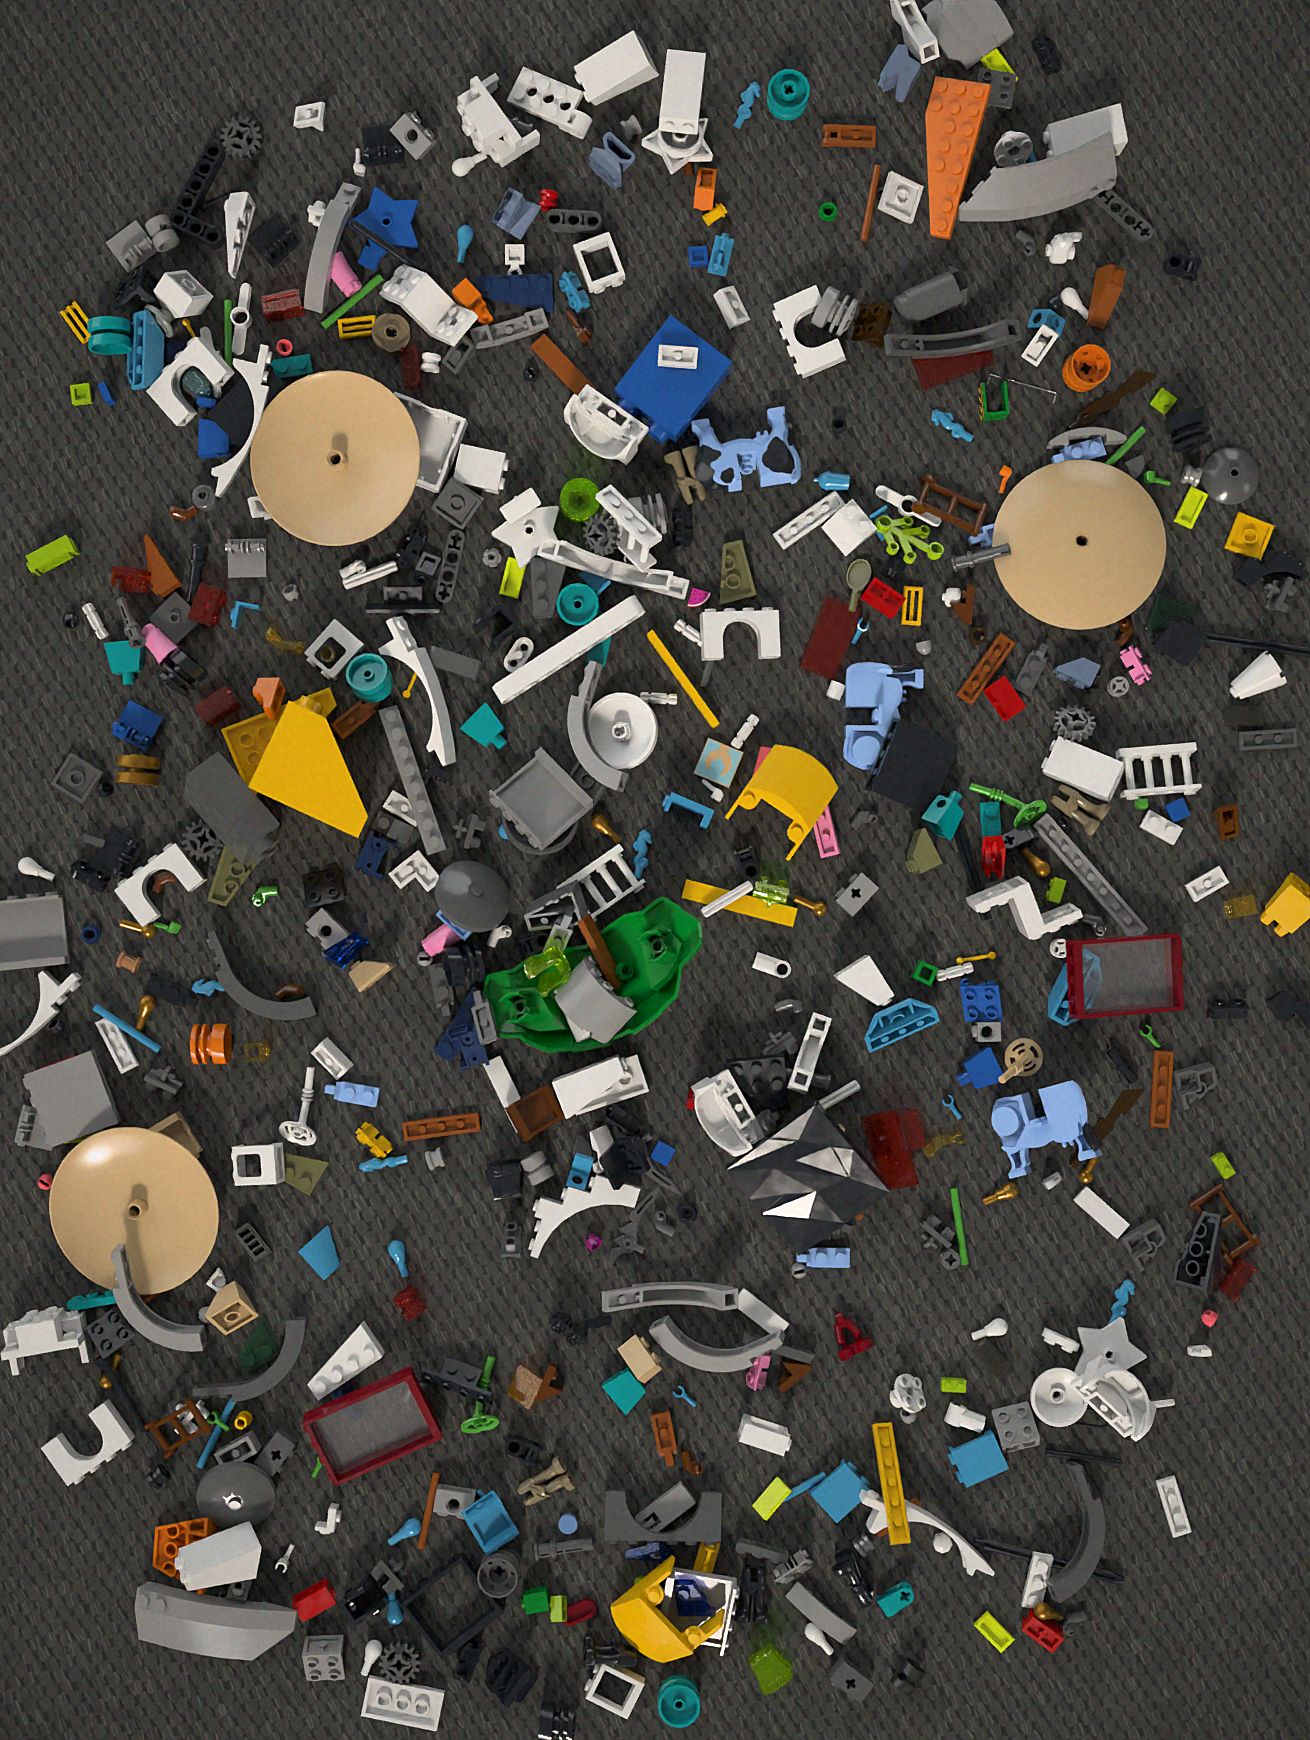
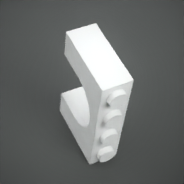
M816 285L774 303L775 310L772 311L776 322L780 321L782 324V328L779 330L783 340L787 338L790 344L786 346L790 357L794 356L797 363L794 364L798 375L802 374L803 378L846 360L838 338L815 348L805 347L795 338V329L800 319L815 312L822 299Z
M201 337L190 339L187 347L176 354L172 364L167 365L162 370L161 376L146 391L176 426H185L197 414L180 391V378L187 368L196 366L214 386H223L235 373L208 341Z
M773 607L761 608L762 611H754V608H743V611H735V608H726L724 612H716V609H705V612L700 614L702 661L721 660L724 658L723 632L726 626L733 622H744L754 629L758 642V659L779 658L781 656L779 610H773Z
M178 843L168 844L163 848L164 852L162 854L151 857L148 860L149 864L144 868L142 866L133 871L131 878H125L117 884L118 888L114 890L142 927H146L148 923H152L161 916V913L151 902L146 891L147 881L154 872L161 869L171 871L187 891L191 892L207 880Z
M109 1399L88 1414L103 1437L102 1449L98 1454L93 1456L79 1454L73 1449L63 1433L54 1437L41 1448L67 1486L73 1482L75 1485L85 1478V1473L88 1471L93 1473L101 1467L100 1463L102 1461H110L117 1455L116 1451L119 1449L124 1451L133 1444L131 1441L135 1435Z

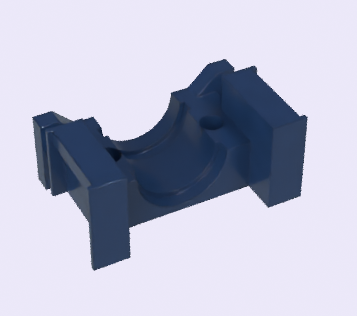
M370 831L354 870L360 871L362 868L364 869L363 875L367 874L382 882L385 875L378 873L382 857L389 846L397 848L399 841H394L383 836V834H380L379 838L375 837L376 832Z
M467 1022L453 1028H448L450 1041L458 1039L465 1058L460 1060L462 1074L464 1069L476 1065L481 1067V1062H485L486 1066L490 1065L489 1056L484 1046L479 1042L475 1022H473L472 1029H469Z

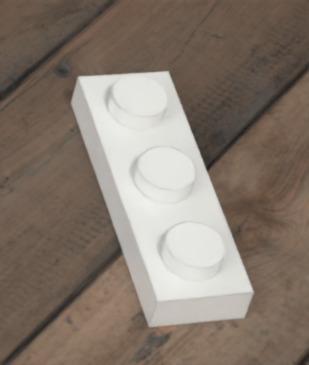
M1033 1551L1022 1595V1607L1034 1609L1038 1602H1043L1047 1587L1045 1580L1049 1579L1053 1563V1556L1051 1554Z

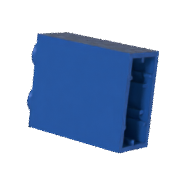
M670 315L614 388L615 398L618 400L616 405L634 418L638 415L649 423L647 434L657 442L664 444L668 438L676 444L731 372L732 361ZM659 345L698 348L697 368L658 366Z

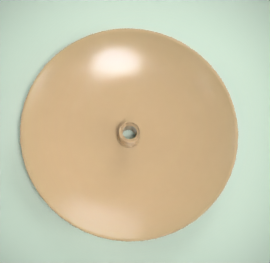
M319 372L303 377L287 386L270 402L263 412L260 425L251 444V475L256 493L263 507L271 518L287 532L297 538L318 545H350L364 541L383 531L401 514L408 504L419 475V439L407 409L384 385L372 378L354 372ZM337 456H340V462L338 464H334V459Z
M1065 460L1053 463L1025 477L1014 487L1003 502L994 524L992 547L1009 543L1011 555L994 559L998 576L1011 598L1033 617L1047 624L1066 629L1084 630L1104 627L1131 614L1148 598L1161 576L1166 556V535L1163 521L1157 506L1147 491L1123 471L1091 460ZM1076 539L1084 540L1085 545H1078Z
M120 1127L104 1130L86 1138L64 1158L55 1174L50 1190V1220L60 1248L79 1272L91 1281L109 1290H112L117 1283L115 1279V1264L111 1261V1253L117 1244L125 1243L132 1278L138 1294L150 1295L173 1289L191 1278L205 1263L216 1241L219 1227V1206L214 1186L205 1168L179 1142L150 1129ZM134 1206H137L140 1212L136 1211Z

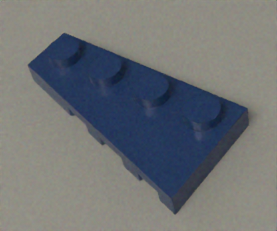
M552 273L476 276V289L483 298L536 310L543 308L545 312L554 313Z
M473 986L448 1028H453L466 1022L469 1029L473 1028L474 1018L471 1010L475 1003L473 992L480 989ZM447 1029L434 1053L450 1062L462 1049L458 1039L450 1041Z

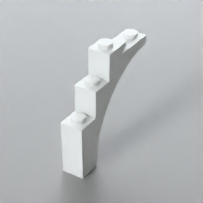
M890 0L892 16L901 26L904 43L907 44V48L922 64L940 57L937 38L924 21L915 0Z
M596 1173V1177H591L588 1188H591V1191L586 1189L581 1191L568 1186V1189H563L560 1198L564 1202L541 1196L540 1200L536 1199L533 1211H536L534 1217L542 1220H537L534 1231L538 1233L536 1239H531L528 1250H532L530 1256L538 1258L543 1244L552 1231L576 1212L604 1204L624 1205L635 1208L640 1186L625 1182L619 1190H613L607 1176Z

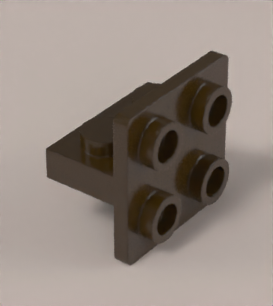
M888 302L862 304L851 340L854 342L864 341L875 348L882 349L884 336L887 334L893 313L889 310L890 304Z

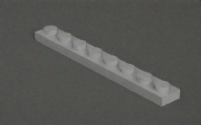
M395 705L378 710L427 856L446 850L398 707Z
M1045 813L1032 825L1036 832L1127 936L1142 935L1148 930L1145 924L1048 813Z

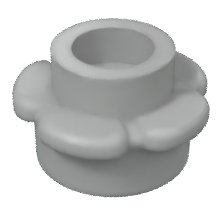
M487 549L483 553L485 565L496 567L501 562L502 557L497 549Z

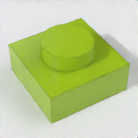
M90 383L70 385L71 399L74 406L93 404Z
M1162 387L1150 402V405L1165 415L1177 398Z

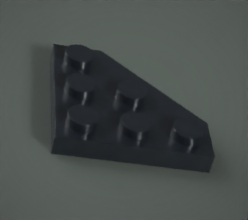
M784 1053L726 1059L727 1069L738 1088L767 1109H789Z

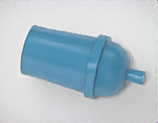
M827 471L821 473L819 478H814V482H818L819 486L827 491L848 490L850 475Z

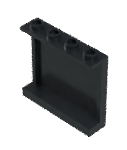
M266 366V371L269 372L267 383H263L264 386L270 388L265 409L287 387L268 366ZM245 378L207 414L241 449L250 436L254 422V401Z
M893 718L864 789L884 796L924 815L935 798L941 794L943 783L950 773V766L957 756L959 745L906 720Z

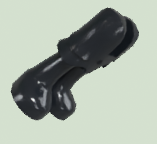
M844 1548L835 1554L834 1559L837 1563L833 1565L832 1572L837 1577L846 1575L851 1582L849 1587L859 1604L865 1608L869 1607L873 1602L874 1590L868 1577L862 1575L854 1551L851 1548Z
M745 1565L739 1594H742L741 1604L735 1612L733 1620L737 1623H749L751 1621L750 1598L755 1592L752 1620L757 1624L770 1623V1615L764 1609L763 1598L764 1588L766 1587L765 1569L763 1566L758 1565L757 1581H750V1565Z
M585 1632L582 1649L584 1666L615 1664L616 1668L637 1665V1649L632 1645L618 1642H610V1645H600L594 1642L592 1633Z

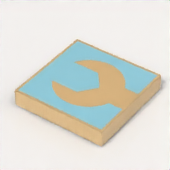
M708 738L694 774L729 788L744 752Z

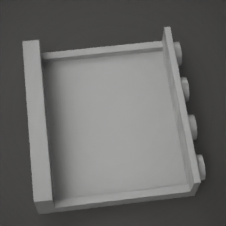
M541 747L535 752V757L498 789L494 792L489 790V801L495 808L499 807L503 811V816L508 821L512 820L516 824L515 828L522 835L525 834L529 838V843L534 848L538 847L541 851L593 807V800Z
M46 892L43 897H38V894H27L24 899H19V896H8L7 900L0 901V971L70 963L63 895H57V892Z
M95 1049L24 1075V1086L27 1090H30L31 1104L37 1109L38 1123L40 1126L43 1125L45 1130L44 1139L47 1144L50 1143L51 1147L112 1126L121 1121Z
M673 1567L672 1573L665 1578L664 1598L661 1601L659 1611L682 1633L691 1626L699 1627L723 1608L725 1616L722 1628L702 1643L703 1645L720 1647V1655L723 1656L724 1648L729 1646L730 1636H727L728 1631H732L733 1626L731 1615H735L736 1612L734 1599L739 1597L740 1587L737 1586V1578Z

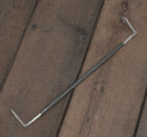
M996 376V377L1001 378V379H1005V380H1008V381H1012V382H1015V383H1019V384H1022V385H1026V386H1029V387H1033V388H1036V389H1040V390H1043V391H1048V392H1051V393H1055V394H1056V392H1052V391H1049V390H1047V389H1043V388H1040V387H1036V386H1033V385H1029V384L1022 383V382H1019V381H1015V380H1012V379H1008V378H1005V377Z

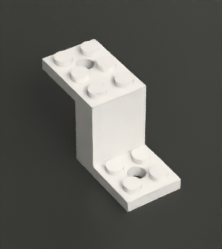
M404 264L395 270V275L383 285L382 291L379 293L386 300L400 305L431 337L453 347L478 318L473 311L457 305L427 273Z
M1020 876L966 897L968 905L977 913L987 912L992 906L997 904L1004 905L1009 903L1019 931L1029 940L1039 939L1046 932L1058 931L1061 926L1074 924L1083 917L1081 910L1070 902L1040 914L1029 883Z

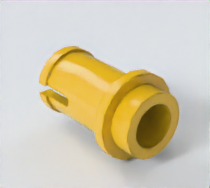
M716 203L712 210L702 215V218L707 226H710L720 217L724 218V214L727 211L722 203Z
M241 1411L235 1420V1427L242 1430L252 1422L251 1413Z

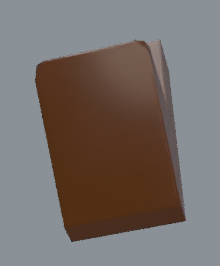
M967 585L965 590H961V601H964L963 603L950 602L951 610L965 626L972 624L975 585Z
M1236 803L1217 808L1211 812L1217 821L1218 837L1221 841L1240 835Z
M782 1359V1363L790 1373L785 1372L778 1378V1388L782 1393L786 1392L812 1369V1365L798 1360Z
M550 1361L535 1394L534 1401L538 1402L563 1392V1387L550 1382L555 1381L559 1372L556 1370V1363Z

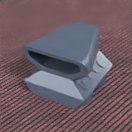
M907 44L897 45L883 68L877 85L881 87L883 92L895 87V99L898 102H904L921 74L920 63L909 57Z
M607 132L603 137L604 149L593 147L592 153L588 156L591 161L589 166L611 188L616 190L618 187H622V173L635 161V154L611 132Z
M509 187L491 222L521 240L541 206L525 200L523 194Z

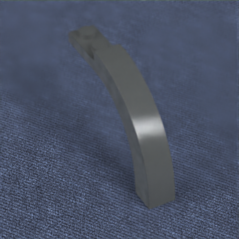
M1007 319L981 328L940 335L887 334L884 336L887 356H912V359L970 354L1021 340L1019 320Z
M218 932L208 933L209 938L206 939L208 946L215 951L216 956H214L217 967L221 966L222 970L215 972L224 990L239 1005L257 1015L276 1020H298L318 1014L311 996L293 1002H276L251 992L234 973Z
M308 1316L289 1317L285 1321V1340L280 1355L275 1363L264 1373L242 1382L196 1385L192 1389L193 1397L199 1396V1399H208L211 1396L218 1395L219 1398H226L232 1394V1402L254 1398L270 1390L286 1376L300 1356L307 1335Z
M1074 1461L1066 1463V1467L1081 1506L1083 1526L1078 1548L1070 1562L1056 1575L1045 1580L1051 1598L1058 1603L1075 1594L1090 1578L1099 1562L1105 1540V1516L1101 1499L1091 1495L1092 1489L1084 1477L1086 1472L1081 1464Z

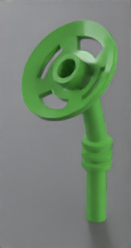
M972 782L969 790L987 795L990 799H998L999 802L1002 800L1020 809L1014 820L1015 828L1026 822L1031 824L1040 819L1046 811L1047 805L1043 800H1036L1030 804H1025L1005 794L1002 790L1000 792L999 789H990Z
M488 1356L483 1375L480 1379L481 1381L477 1385L478 1388L488 1391L487 1387H489L491 1381L489 1378L495 1357ZM476 1400L473 1417L461 1424V1431L465 1433H479L484 1430H491L499 1424V1419L495 1416L484 1415L482 1412L483 1404Z

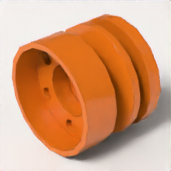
M1091 344L1077 349L1065 360L1062 367V377L1065 384L1077 392H1086L1096 387L1109 374L1111 361L1108 353L1103 348Z
M201 1024L193 1025L190 1037V1052L194 1064H201V1062L209 1064L211 1056L214 1064H228L230 1062L232 1038L229 1024H214L212 1032L209 1024H203V1026Z

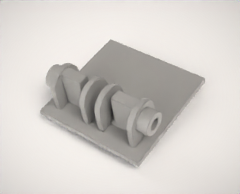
M136 220L106 242L128 273L158 252L154 243Z
M228 539V544H225V549L228 551V578L267 577L266 539Z
M23 1105L14 1142L18 1146L28 1145L52 1151L53 1147L50 1146V1143L47 1144L44 1139L45 1130L43 1125L40 1126L38 1123L36 1107Z
M799 1550V1552L795 1553L793 1557L796 1562L790 1556L794 1568L791 1567L789 1562L786 1565L782 1562V1564L775 1566L776 1569L773 1572L776 1577H780L774 1581L787 1584L795 1578V1573H804L810 1569V1564L813 1560L807 1559L809 1557L807 1551Z

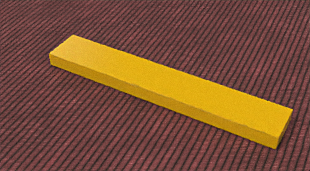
M653 630L648 632L647 638L712 728L717 727L720 723Z
M686 879L682 898L708 905L730 891ZM743 895L722 909L793 927L798 908Z
M892 1422L873 1424L872 1430L890 1545L910 1543L911 1538Z

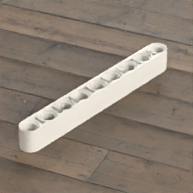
M635 595L625 599L497 682L492 689L502 704L511 701L638 619L645 613V610Z

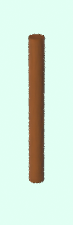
M874 165L860 241H868L881 171L880 165Z
M433 1471L417 1545L418 1549H425L440 1472Z

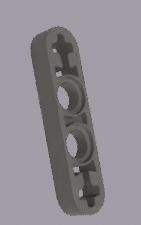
M1104 190L1106 192L1105 197L1099 198V193L1093 197V200L1140 242L1150 240L1153 235L1152 226L1113 190ZM1110 196H1111L1112 199H1111V200L1109 201V203L1106 205L1105 203H1106L1107 199H1109ZM1112 203L1120 205L1121 209L1119 212L1112 211ZM1128 215L1132 216L1135 220L1134 224L1128 225L1125 222V217ZM1138 222H1140L1141 224L1139 225V228L1137 227V229L1134 230L1133 228L1136 227ZM1147 229V235L1141 236V230Z
M452 530L446 542L436 588V598L443 604L451 602L455 592L465 545V536L460 530ZM456 534H459V537L462 538L461 541L457 542L456 546L460 548V551L455 548H449L450 545L454 547V540L451 538L455 537ZM452 552L458 555V559L454 563L449 562L447 556ZM445 572H453L454 578L451 581H445L443 578ZM441 583L452 585V588L447 587V593L450 596L446 597L445 600L439 595L440 592H444L445 586H441Z
M745 1331L742 1342L750 1344L764 1336ZM783 1343L776 1350H768L769 1352L809 1364L814 1363L816 1353L793 1345L792 1347L786 1346V1343Z

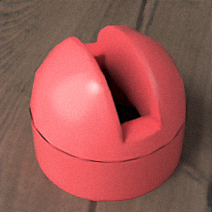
M286 339L278 341L277 352L282 356H288L292 352L291 342ZM281 345L285 346L286 352H283Z
M44 1174L39 1177L38 1186L41 1189L48 1190L51 1188L54 1178H51L50 1174ZM41 1180H43L44 1182L48 1183L49 1186H47V1185H45L44 1183H42Z
M1212 1310L1204 1311L1201 1316L1202 1321L1209 1327L1218 1318V1314Z

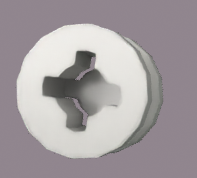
M429 352L422 353L423 364H421L420 369L424 372L439 373L440 367L438 363L441 361V356Z
M1055 939L1051 942L1050 952L1053 956L1059 958L1066 957L1065 939Z

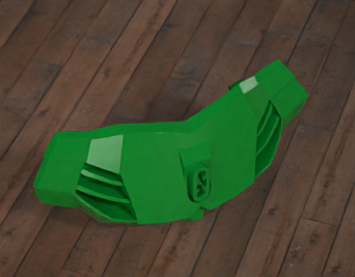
M662 896L648 905L643 911L624 914L600 931L616 965L623 960L629 961L633 965V975L629 979L623 980L620 986L612 991L616 996L630 998L634 1003L633 1007L637 1010L606 1044L592 1037L577 1043L563 1010L555 999L557 993L555 994L554 990L586 956H594L588 943L581 946L566 947L561 959L541 953L530 956L511 970L487 975L483 992L492 1004L500 1038H519L533 1048L547 1053L565 1051L579 1052L609 1046L612 1040L628 1033L636 1034L663 1014V1010L677 998L682 969L703 946L701 922L682 910L681 906ZM625 967L622 968V973L625 972ZM601 970V971H600V973H601V976H600V977L602 978L604 974H603V972H602V970Z

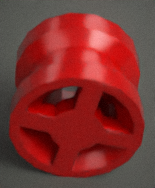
M548 189L540 190L539 196L541 199L538 202V205L541 206L540 209L546 211L557 209L555 202L558 199V193Z

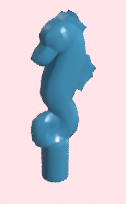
M757 82L751 83L747 90L741 93L742 102L744 103L738 108V117L733 124L738 129H740L744 120L751 116L752 112L749 108L753 106L755 94L757 97H760L761 88Z
M939 410L931 412V420L935 423V426H938L940 421L945 429L952 430L953 437H961L971 442L974 435L965 431L964 426L961 424L953 423L954 419L951 413H944Z
M642 830L639 833L637 841L633 844L635 851H638L634 858V865L636 866L634 876L641 879L643 868H646L648 865V860L644 857L648 850L646 841L649 844L652 843L650 839L651 834L646 830Z
M203 978L200 981H196L192 987V991L196 994H205L209 997L212 996L215 989L225 991L220 982L212 980L204 984Z
M407 1155L395 1158L387 1157L384 1160L373 1158L364 1163L362 1162L359 1165V1169L364 1172H372L374 1169H382L387 1165L395 1167L399 1164L408 1163L409 1160Z
M1128 1279L1123 1281L1120 1288L1114 1291L1118 1301L1111 1308L1113 1314L1108 1324L1126 1315V1309L1123 1306L1128 1302V1291L1131 1295L1135 1294L1133 1290L1135 1288L1134 1284Z

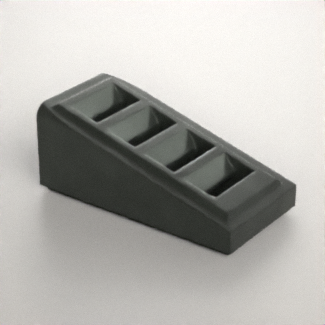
M252 1220L233 1232L256 1263L272 1252ZM248 1229L251 1231L250 1233H248V1234L245 1235V1236H243V1234H242L243 1232H245V1231L248 1230ZM254 1235L256 1238L248 1243L246 1239ZM259 1241L260 1244L252 1249L251 1245ZM262 1247L265 1249L263 1252L256 1255L255 1252L257 1250H259Z

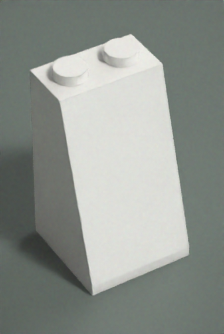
M634 30L574 66L577 73L575 78L579 85H583L585 89L583 91L585 99L588 103L592 102L595 106L659 76L644 42Z
M667 49L659 131L697 135L706 53Z
M1121 103L1048 124L1045 132H1043L1044 143L1048 144L1049 149L1047 151V158L1075 149L1109 131L1112 133L1115 156L1120 155L1128 142Z
M1058 736L1057 741L1053 740L1049 749L1052 752L1049 758L1046 757L1041 766L1043 773L1109 804L1125 770L1124 762L1070 740H1063L1060 736Z
M619 1054L557 1077L552 1081L566 1119L573 1116L625 1076L627 1065L624 1057L620 1058Z
M250 1521L179 1548L178 1556L175 1558V1568L179 1570L181 1583L185 1584L187 1591L255 1579L262 1547Z

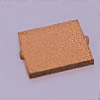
M519 1364L514 1377L511 1378L512 1381L506 1394L527 1409L532 1410L537 1398L540 1397L539 1393L545 1381Z

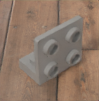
M1026 1401L992 1410L991 1413L1000 1439L1002 1454L1039 1445L1040 1436L1029 1402Z
M344 1635L305 1636L302 1658L307 1681H336L345 1679L342 1658Z

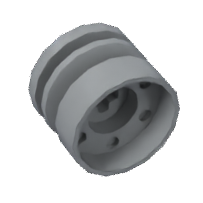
M828 286L813 315L811 323L823 328L827 322H830L829 332L832 333L836 326L839 327L835 336L840 338L850 326L859 300L854 298L849 306L847 305L850 298L849 295L841 302L839 301L841 291Z
M660 493L655 494L656 503H652L651 495H647V504L643 505L640 497L628 498V502L656 530V526H660L661 533H667V513Z

